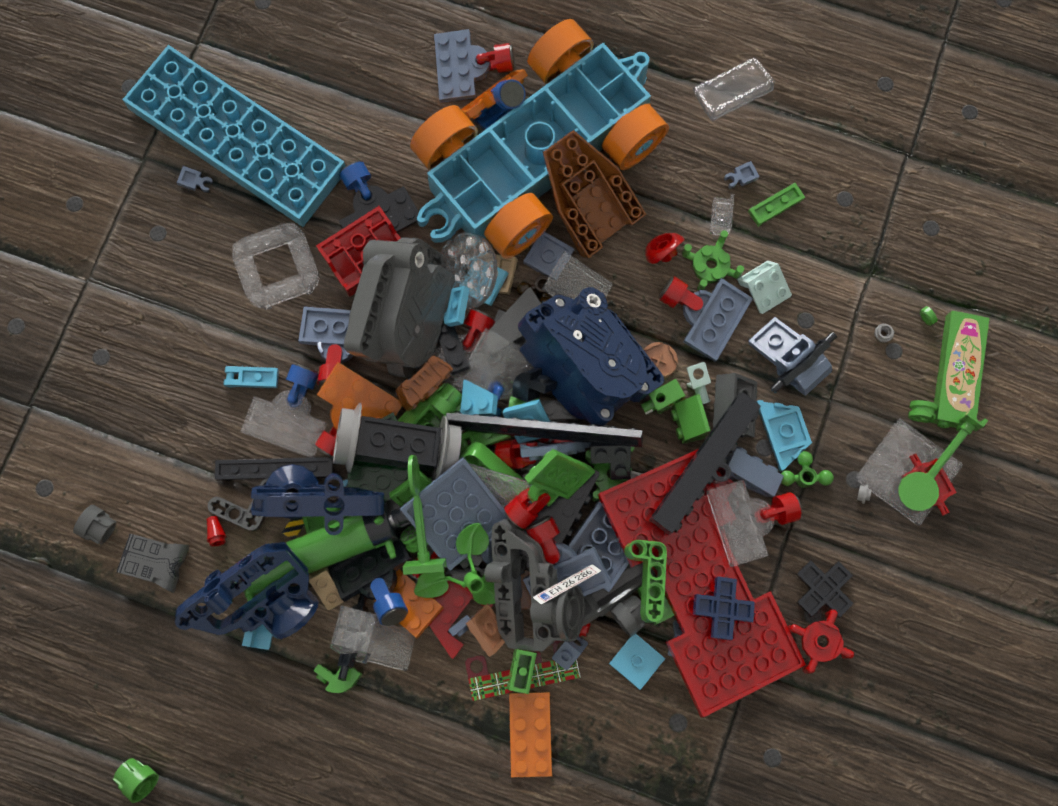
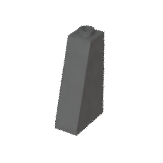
M531 287L517 299L482 338L483 345L481 347L486 355L490 354L492 358H495L525 339L518 329V323L528 311L541 304Z

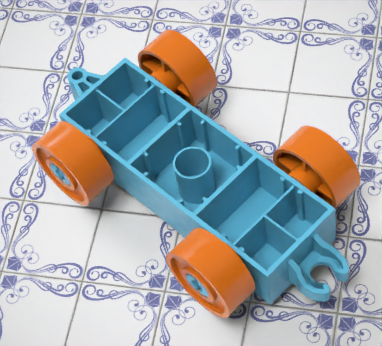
M567 19L553 26L537 41L527 60L528 65L546 85L526 99L521 106L511 110L478 136L477 127L460 107L456 105L439 110L429 117L415 132L410 142V148L429 170L427 175L430 191L436 197L419 210L417 216L418 225L424 227L433 215L439 214L446 219V223L443 228L431 232V240L434 243L450 239L457 230L462 228L475 245L486 238L504 259L512 258L527 249L546 231L553 219V215L538 199L552 188L543 152L574 130L599 152L603 149L621 170H627L646 158L668 133L669 125L649 104L651 95L643 87L646 82L649 56L645 52H638L634 56L618 60L604 43L592 50L593 40L575 20Z

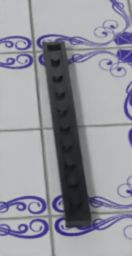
M459 412L446 414L449 425L460 426L461 431L641 448L643 446V433L635 428L619 429L614 426H586L576 423L564 424L556 421L542 422L536 419L520 420L515 417L509 419L499 416L487 417L479 414L465 415Z

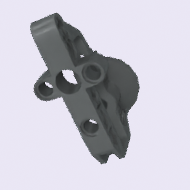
M509 518L495 523L492 527L491 538L493 561L486 566L484 576L487 582L494 583L497 627L508 648L542 652L556 640L575 641L581 632L585 616V602L581 587L576 585L543 604L537 602L533 597L543 592V588L547 590L558 584L557 569H554L552 563H546L540 544L514 525ZM519 549L527 552L529 557L530 615L533 622L534 639L525 638L524 620L523 613H521L520 598H522L521 575L525 573L527 560L524 554L519 553Z

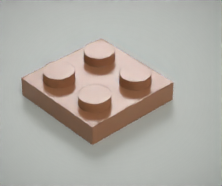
M489 604L483 606L466 623L469 631L475 636L481 648L489 657L495 654L505 643L498 631L496 615Z

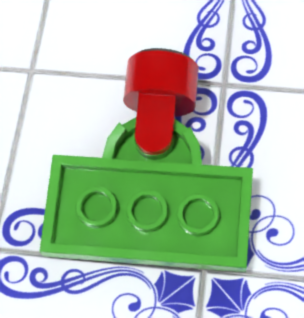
M552 449L524 477L532 486L516 495L504 507V512L514 525L521 529H526L538 517L537 513L545 505L549 507L558 496L569 499L595 473V470L581 461Z

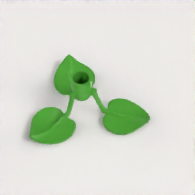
M474 523L464 528L456 540L458 553L468 554L467 557L472 570L465 575L464 581L445 576L444 572L421 573L414 589L415 595L424 598L439 597L448 590L449 585L446 580H450L461 585L463 588L467 587L477 603L482 605L495 604L494 583L487 582L484 575L480 578L471 554H482L489 545L488 534L480 523Z

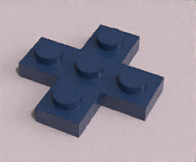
M715 577L714 596L694 595L693 615L712 617L711 638L733 640L734 621L749 623L754 621L755 602L736 599L737 579Z

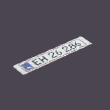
M590 565L533 598L540 604H543L601 572V570L594 565Z

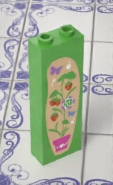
M953 310L945 317L934 403L938 405V409L935 412L936 421L932 420V423L937 424L940 428L954 427L957 431H960L963 423L959 419L970 409L975 411L971 416L977 418L989 326L988 317Z

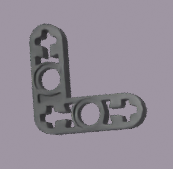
M268 478L264 479L260 486L266 485ZM220 497L211 498L207 505L208 510L212 514L252 532L257 531L266 518L265 516L259 517L256 515L255 521L257 524L249 527L248 520H252L255 516L251 515L253 500L248 510ZM220 501V505L227 509L225 512L220 509L214 511L215 507H213V504H218ZM238 509L240 516L237 519H231V510Z

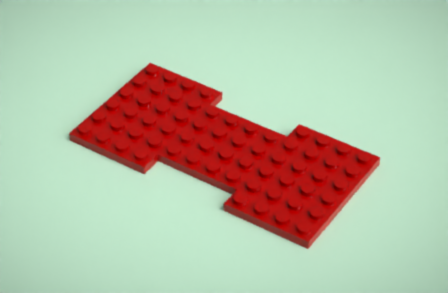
M697 449L597 495L623 551L625 546L634 540L661 542L666 547L665 596L683 634L666 641V644L700 717L704 718L800 669L806 664L771 591L753 599L720 529V526L736 518L719 484L711 483L704 487V495L699 501L695 500L692 505L694 509L689 516L683 517L681 520L683 524L676 533L666 534L649 521L652 514L696 454ZM633 545L632 552L638 555L639 548ZM653 547L652 554L655 557H658L659 551ZM627 558L631 567H634L643 562L630 560ZM652 567L657 577L658 572L654 567ZM715 577L737 579L736 599L755 602L754 621L751 623L734 621L733 640L711 638L712 617L693 615L694 595L714 596Z

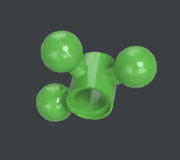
M807 451L801 452L797 457L798 463L802 466V471L797 475H794L791 471H783L781 473L784 476L781 481L782 485L790 486L796 482L801 488H808L816 481H819L822 485H830L834 479L833 474L828 470H823L817 474L814 469L809 468V465L813 462V456ZM808 474L810 482H805L802 475Z

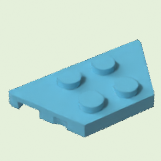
M758 400L756 403L761 406L758 411L781 472L812 441L798 406H785L781 403L773 404Z

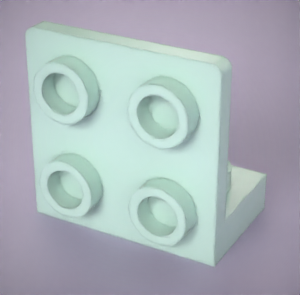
M766 261L737 279L740 286L749 288L757 309L761 314L792 296L780 266L775 262Z

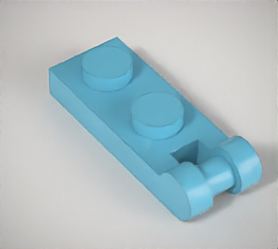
M225 367V373L227 374L224 380L225 387L278 388V368ZM234 374H239L238 379H234Z

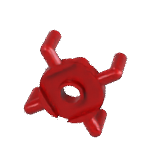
M836 610L826 611V621L813 622L805 629L796 624L788 626L791 633L802 636V649L811 658L809 664L802 669L806 674L814 673L818 662L831 661L838 657L839 654L844 659H851L855 655L852 650L843 647V638L838 627L834 625L838 615ZM821 635L827 639L825 647L818 645L817 640Z

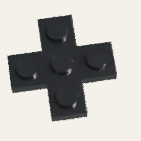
M810 560L796 574L809 588L796 603L810 617L825 604L830 610H836L838 612L837 617L840 618L854 604L840 590L853 575L839 561L824 574Z

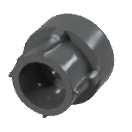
M92 504L78 518L73 533L84 540H91L102 545L112 535L117 522L110 518L104 510Z
M632 595L627 600L619 602L610 610L614 619L629 637L635 635L645 626L646 622L642 620L640 615L641 600L637 596Z

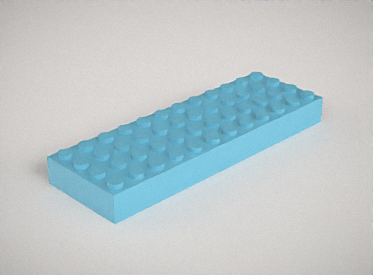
M170 45L164 49L122 99L130 111L302 227H304L340 181V171L346 167L343 160Z

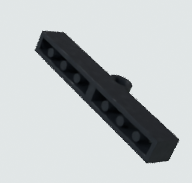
M743 392L734 398L649 519L650 522L666 534L676 533L683 524L681 523L683 517L689 516L694 509L692 505L695 500L699 501L704 495V487L711 483H722L730 478L731 469L726 464L727 459L725 457L738 446L736 442L739 437L743 438L749 430L747 428L749 423H753L759 416L758 410L761 406ZM717 469L721 472L720 477L716 473Z

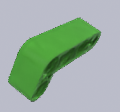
M475 442L459 455V460L463 457L481 478L509 502L516 495L530 488V485L482 443Z
M634 540L625 546L624 553L630 560L643 561L640 615L646 623L658 622L664 614L667 550L661 542ZM633 545L639 548L638 555L632 552ZM653 547L658 549V557L652 554ZM652 567L658 572L656 578L651 575ZM651 587L656 590L657 595L655 598L651 597L649 593ZM649 610L655 612V616L649 614Z

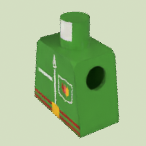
M674 379L649 394L650 400L641 404L646 415L654 410L661 414L673 408L675 403L686 398L678 381ZM659 398L665 399L662 403H659L657 400Z

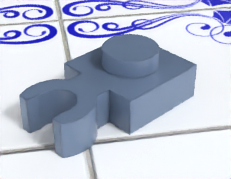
M750 161L736 167L734 173L726 174L724 180H733V183H730L728 186L729 189H732L738 182H740L741 186L758 180L760 176Z
M183 166L177 180V185L194 191L198 186L202 191L209 192V188L205 187L204 183L209 182L212 184L213 180L210 177L201 178V172Z

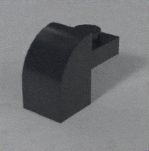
M533 368L517 375L513 383L512 397L525 402L539 398L540 392L545 394L555 390L557 381L542 375V368Z

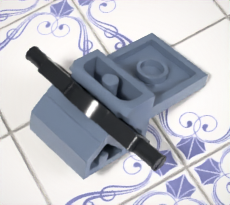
M774 317L748 342L751 347L772 362L777 368L778 381L770 387L773 393H777L783 386L791 384L806 396L832 372V365L823 353L831 346L830 343L837 338V335L831 332L827 337L820 339L814 344L804 334L800 336L778 318Z

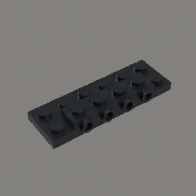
M595 470V473L569 499L558 496L549 507L545 505L537 513L538 517L533 522L545 516H552L560 531L558 535L553 537L555 542L563 543L564 539L569 540L573 532L571 526L574 521L578 523L583 514L580 510L583 504L588 505L592 497L589 493L600 472ZM519 549V553L524 554L526 556V567L529 568V557L527 552Z

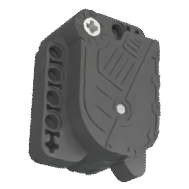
M403 237L396 242L370 240L363 249L364 267L350 311L348 329L344 339V348L348 353L366 361L386 363L391 376L404 378L411 377L414 368L420 367V365L431 358L440 336L444 315L455 282V275L443 268L444 260L442 254L419 238Z

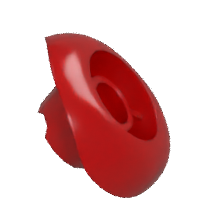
M664 233L656 236L646 246L645 257L647 262L655 264L660 260L662 262L671 261L678 254L677 246L685 239L677 233Z

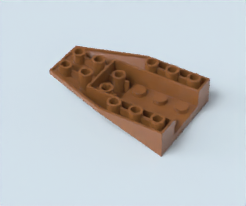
M574 130L543 152L558 213L580 256L590 258L603 248L602 242L626 224L633 225L646 215L619 168Z

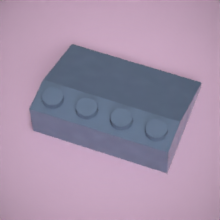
M598 500L567 545L576 554L595 547L612 581L610 586L603 589L610 592L629 562L600 500Z

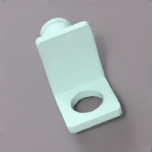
M705 362L687 367L690 382L686 384L687 387L694 389L696 395L700 394L703 404L710 402L705 385L711 383ZM697 368L703 370V377L701 379H695L693 376V372Z

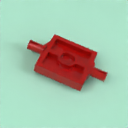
M917 453L909 456L914 468L901 477L903 479L906 475L914 472H924L927 474L938 459L921 463ZM942 468L934 478L939 488V497L933 506L937 505L943 516L950 512L944 501L957 492Z

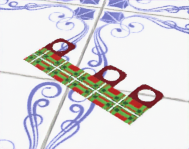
M556 640L552 644L554 654L557 652L558 644L562 641ZM536 651L537 657L535 659L530 688L580 678L577 659L568 670H565L554 660L542 663L541 653ZM480 655L466 659L465 665L473 701L515 692L507 689V683L510 680V670L488 674L484 656ZM474 660H479L483 664V669L480 673H473L470 669V664Z

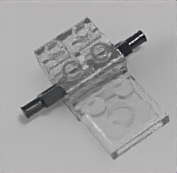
M361 593L359 594L357 605H353L352 608L340 607L330 648L340 654L337 664L341 668L338 680L346 681L348 671L353 669L355 661L365 664L368 661L407 671L415 636L402 627L381 625L376 614L368 613V608L365 606L367 598Z

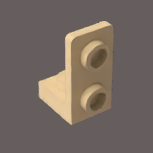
M328 567L308 574L309 582L327 610H331L344 602L339 596L334 581L329 574Z

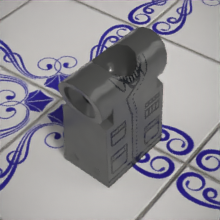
M129 534L117 572L156 583L174 593L179 580V568L185 562L190 545L166 544Z

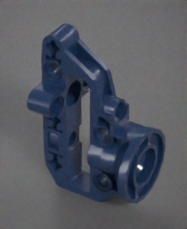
M295 464L281 466L273 471L267 479L266 485L252 487L251 498L253 499L251 515L289 519L324 516L325 530L330 535L341 533L343 530V516H374L384 514V493L357 487H344L343 479L335 473L329 474L325 478L324 485H319L312 471L304 466ZM333 479L340 482L338 487L328 485V483ZM294 488L298 490V493H286V490ZM331 496H338L335 500L328 499ZM295 500L296 503H289L288 501ZM326 508H341V509L338 510V511H336V512H331V511H328ZM331 520H337L339 526L330 528L328 523Z
M285 542L271 543L257 548L224 573H221L220 570L212 572L205 579L204 587L186 599L176 609L175 625L182 630L193 628L222 635L238 628L243 632H252L263 624L275 638L283 639L296 633L307 624L315 614L319 601L308 588L309 575L306 565ZM287 560L294 567L293 570L279 580L269 584L261 593L226 618L219 620L211 615L212 613L219 615L226 611L230 604H232L234 597L250 587L253 581L263 574H268ZM292 583L298 584L295 587L289 586ZM199 603H204V604H206V605H205V606H198L197 604H199ZM259 607L265 608L264 610H257Z

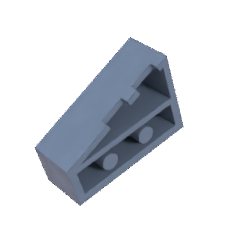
M736 447L732 453H728L725 459H727L726 464L731 469L730 480L735 478L743 483L744 487L765 497L775 496L784 477L778 473L777 468L770 465L766 466L762 463V459L756 456L751 457L741 447Z

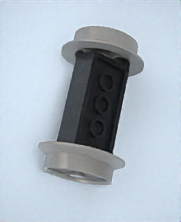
M359 403L354 410L341 409L333 464L345 465L348 474L351 473L354 460L408 468L409 456L416 455L419 469L432 472L431 481L433 482L459 461L461 427L449 425L446 416L442 417L439 428L361 416L362 403Z

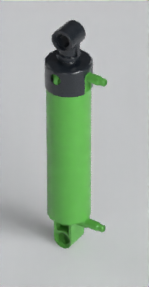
M384 504L383 515L352 516L344 519L343 530L338 535L328 534L324 527L285 543L306 565L308 574L382 546H386L390 558L394 559L396 554L393 542L399 539L397 529L412 525V523L400 508L390 511L388 506ZM339 522L331 524L329 527L336 528L339 526ZM286 560L268 574H263L253 581L252 585L244 590L247 601L254 598L255 594L261 593L269 584L279 580L293 570L294 567Z

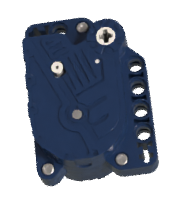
M593 287L583 289L575 299L556 295L528 311L518 323L520 333L527 340L520 348L521 353L534 368H542V375L557 381L556 389L552 390V393L564 408L574 417L580 420H587L591 425L604 427L613 419L614 413L629 400L640 402L664 383V376L618 316L607 308L605 295Z

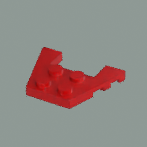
M447 581L449 585L448 590L443 595L433 598L444 608L429 626L449 656L454 659L464 644L449 634L448 630L473 599V596L467 587L463 588L457 583Z

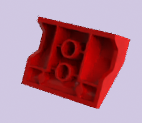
M378 206L319 243L316 247L348 296L351 297L356 294L364 267L363 249L370 240L396 242L401 238L381 207Z

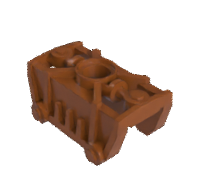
M432 356L412 378L406 379L396 389L397 396L406 411L414 410L419 402H424L425 398L427 399L439 388L438 386H441L442 382L451 376L453 368L438 357Z

